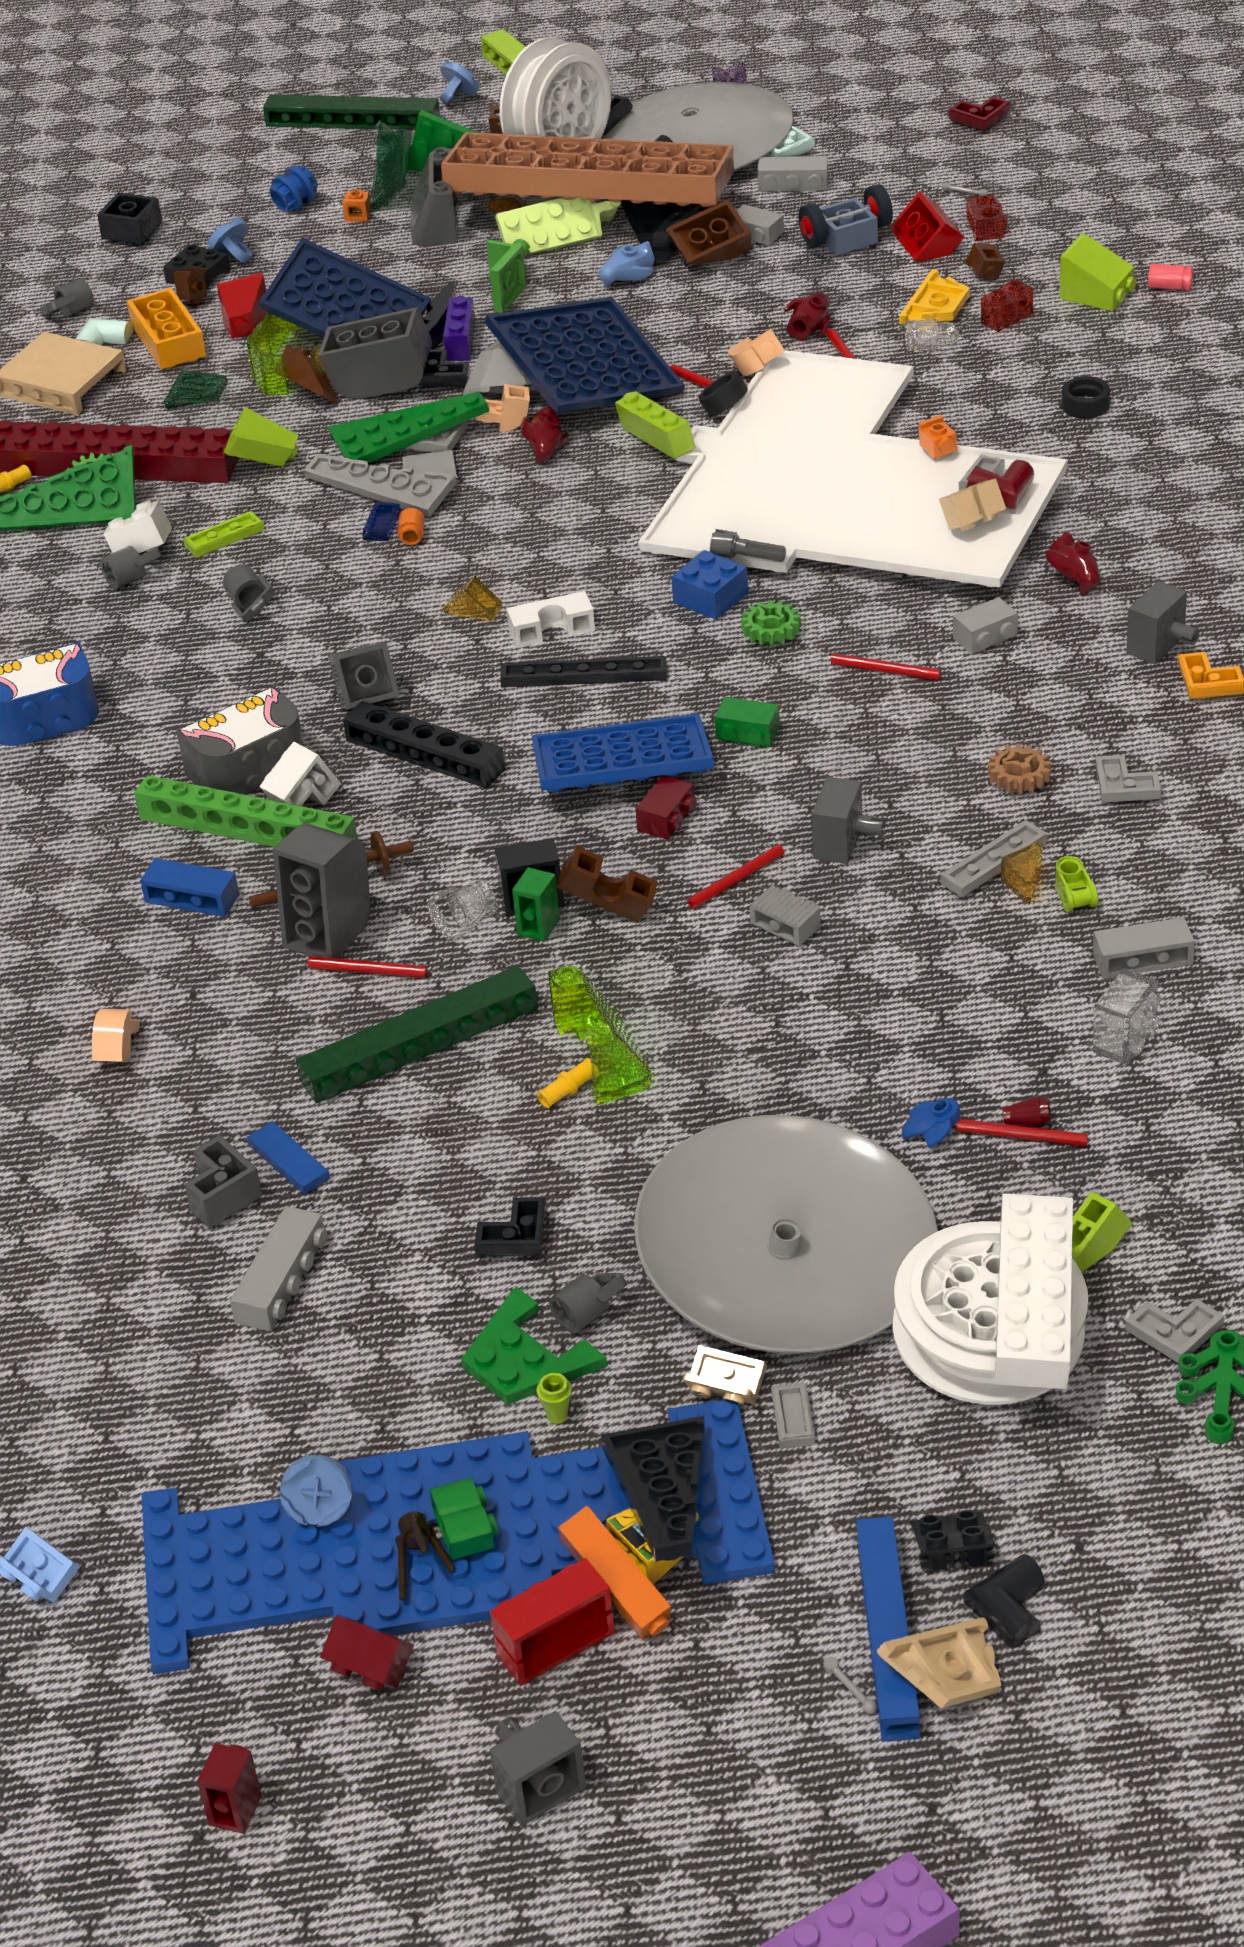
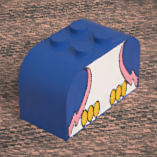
M80 642L0 663V744L19 746L82 729L90 725L98 717L99 707L90 666Z

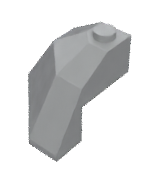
M498 340L480 353L464 388V395L479 391L483 397L502 394L504 384L529 387V393L539 392Z

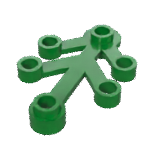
M1221 1330L1214 1333L1210 1338V1347L1197 1355L1186 1353L1179 1358L1178 1370L1185 1377H1194L1198 1375L1200 1368L1215 1360L1219 1361L1217 1368L1195 1381L1182 1380L1178 1382L1175 1394L1176 1399L1180 1403L1191 1404L1196 1401L1197 1396L1216 1386L1214 1412L1205 1421V1436L1215 1444H1225L1234 1435V1421L1228 1414L1230 1388H1233L1244 1399V1378L1232 1368L1233 1362H1236L1244 1369V1338L1239 1333L1231 1330Z

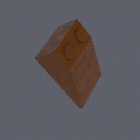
M729 199L666 228L668 235L688 265L731 260L751 250V232Z

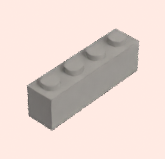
M289 1206L284 1207L230 1299L236 1324L272 1332L278 1319L281 1320L284 1317L292 1295L297 1294L302 1277L306 1271L308 1272L311 1269L318 1249L322 1248L326 1243L327 1229L324 1228L322 1214Z

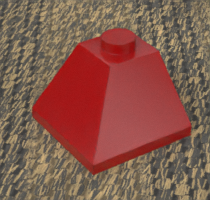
M262 272L217 284L223 324L232 339L255 333L270 317L269 312L258 308L259 301L266 292L264 274Z

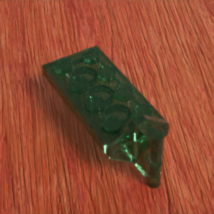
M381 121L375 126V129L378 130L376 165L370 207L376 212L382 205L384 207L387 206L392 199V195L396 191H401L407 182L405 178L408 172L407 163L410 159L409 154L412 146L411 134L405 129L393 131Z

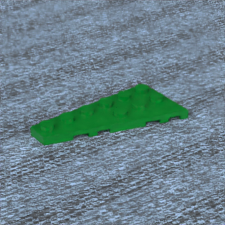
M478 391L328 426V430L344 458L363 460L370 463L487 413L490 410L486 400Z
M127 446L120 452L112 455L107 454L102 456V459L90 464L84 463L49 477V480L42 483L26 486V489L14 494L8 493L1 496L0 531L105 524L119 517H122L123 520L132 517L131 514L136 510L133 446Z

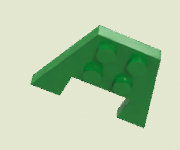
M515 1286L461 1358L462 1368L505 1404L509 1405L537 1394V1386L541 1378L547 1374L559 1373L568 1381L608 1366L607 1357L584 1339L560 1357H556L522 1330L519 1326L538 1313L539 1306L535 1300L517 1286Z

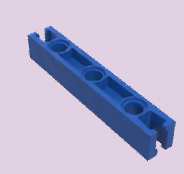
M893 1517L856 1519L857 1547L881 1742L920 1739L918 1724L920 1723L916 1687L877 1653L878 1648L884 1642L909 1636Z

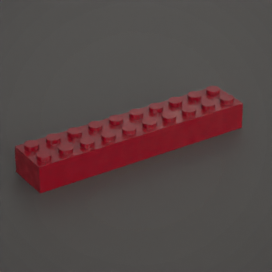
M0 421V473H8L19 468L21 465H26L31 472V476L52 477L66 471L67 468H74L72 461L81 462L80 456L82 455L89 459L90 453H93L94 457L98 458L100 454L104 456L107 454L112 455L132 445L134 448L135 480L229 483L240 457L224 453L232 432L231 429L226 428L203 429L201 427H154L152 425L130 426L127 424L119 426L102 423L91 425L81 423Z

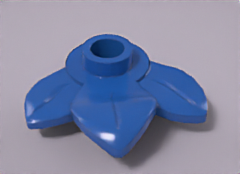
M943 1098L936 1102L928 1101L915 1106L909 1111L911 1118L903 1125L902 1138L907 1139L924 1134L929 1148H932L950 1133L951 1127L960 1119V1106L958 1102L953 1098Z

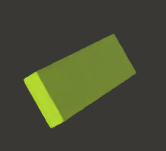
M249 511L183 538L184 546L197 558L265 530L264 522L252 511Z

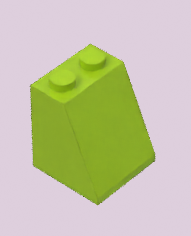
M1081 233L1060 256V299L1114 311L1124 301L1130 291L1132 292L1135 288L1134 266L1087 234Z

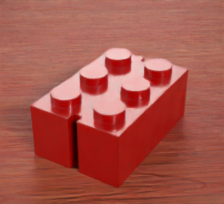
M587 1558L564 1567L559 1573L542 1582L533 1584L528 1590L512 1599L502 1601L497 1607L490 1610L492 1628L496 1634L494 1635L497 1657L519 1686L524 1685L615 1633L613 1612L610 1610L612 1608L610 1587Z

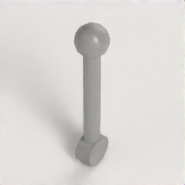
M948 182L942 184L944 191L954 190L979 195L980 198L988 197V191L985 189L979 191L953 186Z
M835 1657L826 1658L824 1660V1670L838 1677L863 1704L862 1709L865 1713H875L877 1710L876 1702L873 1699H868L840 1670L839 1662Z

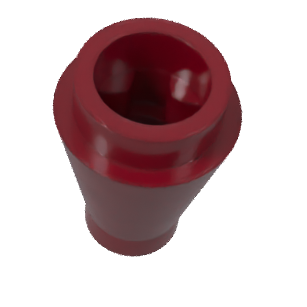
M1037 1095L1010 1106L1002 1107L1005 1124L1044 1127V1124L1051 1123L1048 1097L1040 1098Z

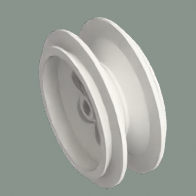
M546 37L529 44L513 61L503 84L500 98V123L503 134L601 139L608 122L611 106L610 79L603 60L591 47L582 43H568L559 38Z
M994 1221L958 1224L928 1236L917 1244L905 1257L898 1270L894 1286L893 1336L897 1350L907 1367L921 1381L940 1393L961 1401L985 1405L1021 1402L1035 1398L1052 1389L994 1385L1000 1222ZM1073 1259L1069 1374L1077 1364L1083 1349L1084 1323L1088 1309L1086 1282L1081 1270Z

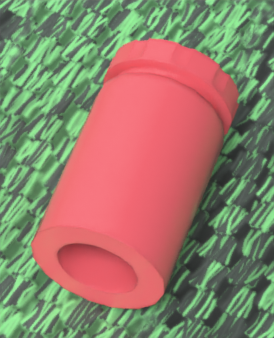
M1150 264L1148 288L1184 289L1185 291H1190L1193 282L1192 266H1187L1186 268L1181 265Z

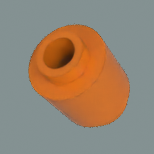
M407 508L399 515L398 537L406 545H415L423 538L425 516L419 509Z

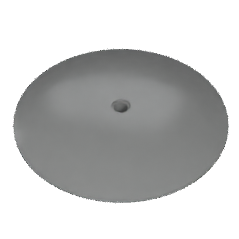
M736 82L692 83L664 89L632 102L633 109L611 130L602 135L601 139L655 141L660 135H666L673 142L734 145L735 171L758 161L759 157H765L785 140L792 128L793 114L789 104L781 96L766 88Z
M760 1115L723 1122L706 1128L675 1146L660 1160L645 1181L638 1197L634 1220L635 1245L643 1269L656 1291L675 1311L700 1329L730 1343L755 1350L787 1354L818 1353L852 1346L870 1339L892 1326L895 1309L894 1286L898 1270L905 1257L917 1244L938 1232L933 1209L922 1186L905 1165L888 1150L871 1139L840 1125L819 1119L790 1115Z

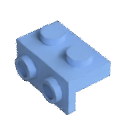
M27 1527L23 1529L4 1557L0 1555V1574L13 1583L17 1579L24 1583L20 1590L36 1601H39L42 1596L55 1603L80 1568L79 1565Z

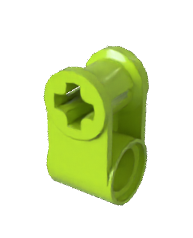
M1073 856L1060 858L1056 863L1055 890L1062 901L1064 910L1069 913L1073 911V908L1087 905L1096 907L1098 905L1097 889L1094 882L1090 879L1083 862Z

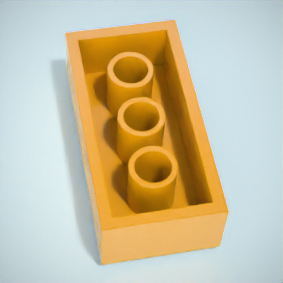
M172 288L126 300L133 329L160 369L173 368L178 364L194 362L206 356L202 330Z

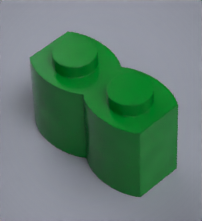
M469 1477L429 1489L433 1513L452 1560L494 1548L493 1536L498 1535V1529L493 1514H486L484 1510L487 1507V1500L482 1486L476 1487L472 1478Z

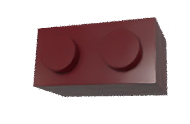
M662 775L635 808L637 831L668 840L676 830L680 829L683 820L696 807L697 798L694 796V784Z
M336 1615L320 1658L332 1663L330 1670L347 1677H351L352 1672L364 1676L361 1683L382 1691L384 1685L398 1688L414 1644L351 1618Z
M214 1743L197 1780L208 1824L212 1827L245 1834L262 1797L252 1753L250 1750H246L239 1745L232 1744L228 1746Z

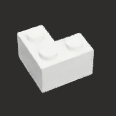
M148 500L136 506V510L131 514L132 517L125 520L119 517L108 523L109 526L104 532L112 553L127 546H132L139 554L164 544L172 527L159 500L153 503Z
M293 742L259 787L273 801L302 806L309 797L325 805L341 783L318 754Z

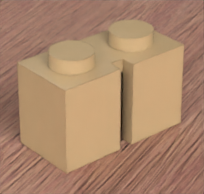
M996 478L982 481L939 499L949 530L960 528L961 532L976 527L975 521L980 519L984 523L998 518L997 513L1006 509Z

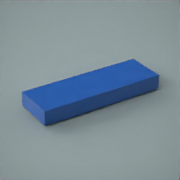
M273 1121L247 1136L248 1145L302 1194H307L330 1179L329 1171Z

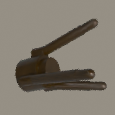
M417 1511L404 1514L398 1521L400 1535L395 1538L398 1548L399 1599L401 1601L406 1600L407 1547L411 1550H421L423 1554H426L428 1552L427 1545L430 1542L450 1572H454L456 1569L439 1542L434 1528L429 1527L424 1514Z

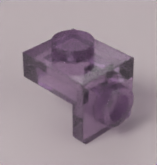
M738 61L726 69L712 68L713 82L747 84L746 63Z

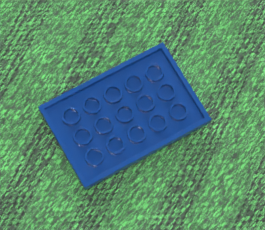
M699 713L531 735L541 791L558 792L564 788L575 786L577 788H588L598 783L613 785L620 783L621 780L634 779L636 781H643L651 776L665 775L673 777L682 772L703 773L707 769L714 768L713 755Z

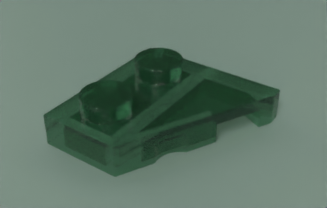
M181 370L164 400L166 409L218 400L228 384L226 375Z

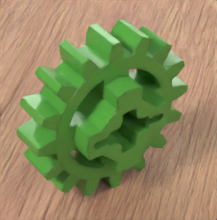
M768 600L767 604L757 602L758 606H749V612L744 611L743 618H741L744 637L750 636L751 642L759 640V645L769 642L771 646H774L776 641L784 644L786 638L793 640L794 634L800 633L801 616L798 613V609H792V604L784 606L783 601H779L776 604H773L772 600Z

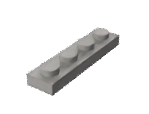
M1025 820L942 873L941 884L960 897H963L1047 843V833Z

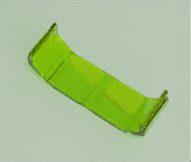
M269 312L266 313L264 320L258 323L247 339L252 377L264 394L288 395L289 389L283 355H276L291 331L301 327Z

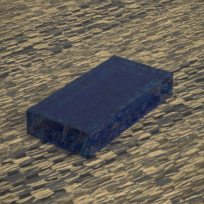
M376 502L362 531L363 540L388 541L401 512L400 504Z

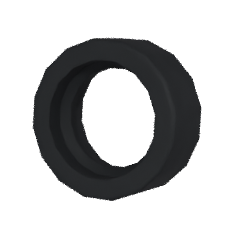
M733 371L721 376L708 385L699 395V402L708 415L714 416L736 404L746 394L748 387L739 373Z
M1091 376L1076 377L1068 380L1062 387L1061 405L1063 411L1070 416L1083 419L1103 415L1110 406L1109 384L1102 379ZM1088 396V397H1093V398H1079V397Z

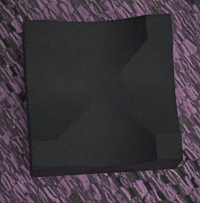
M195 244L186 246L185 249L163 266L165 280L169 284L175 283L174 271L190 267H205L207 269V272L204 273L206 290L218 275L226 274L230 271L227 253L199 247Z

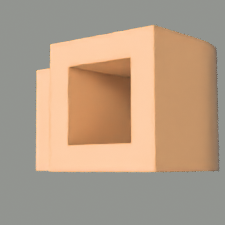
M769 329L752 341L747 337L728 350V354L743 376L760 371L765 368L764 364L785 352L772 329Z
M504 384L501 401L485 399L490 411L475 417V420L484 423H498L499 432L516 429L521 425L523 417H527L530 402L529 387Z
M131 1009L98 1010L92 1032V1061L123 1062L131 1059V1034L139 1032L140 1019H131Z

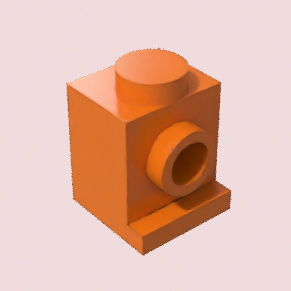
M357 189L346 192L345 199L342 201L345 222L368 221L371 210L369 191ZM362 210V213H352V211Z
M942 415L918 423L920 446L934 459L957 451L956 432L944 422Z

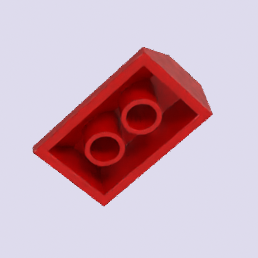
M921 191L917 193L889 227L912 258L918 263L949 256L964 239L963 234L942 208Z

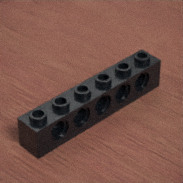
M361 701L343 719L347 742L486 789L505 770L503 747L365 701Z

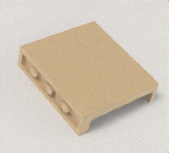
M42 332L0 369V396L79 415L83 411L81 397L110 370L123 373L127 371L123 350Z

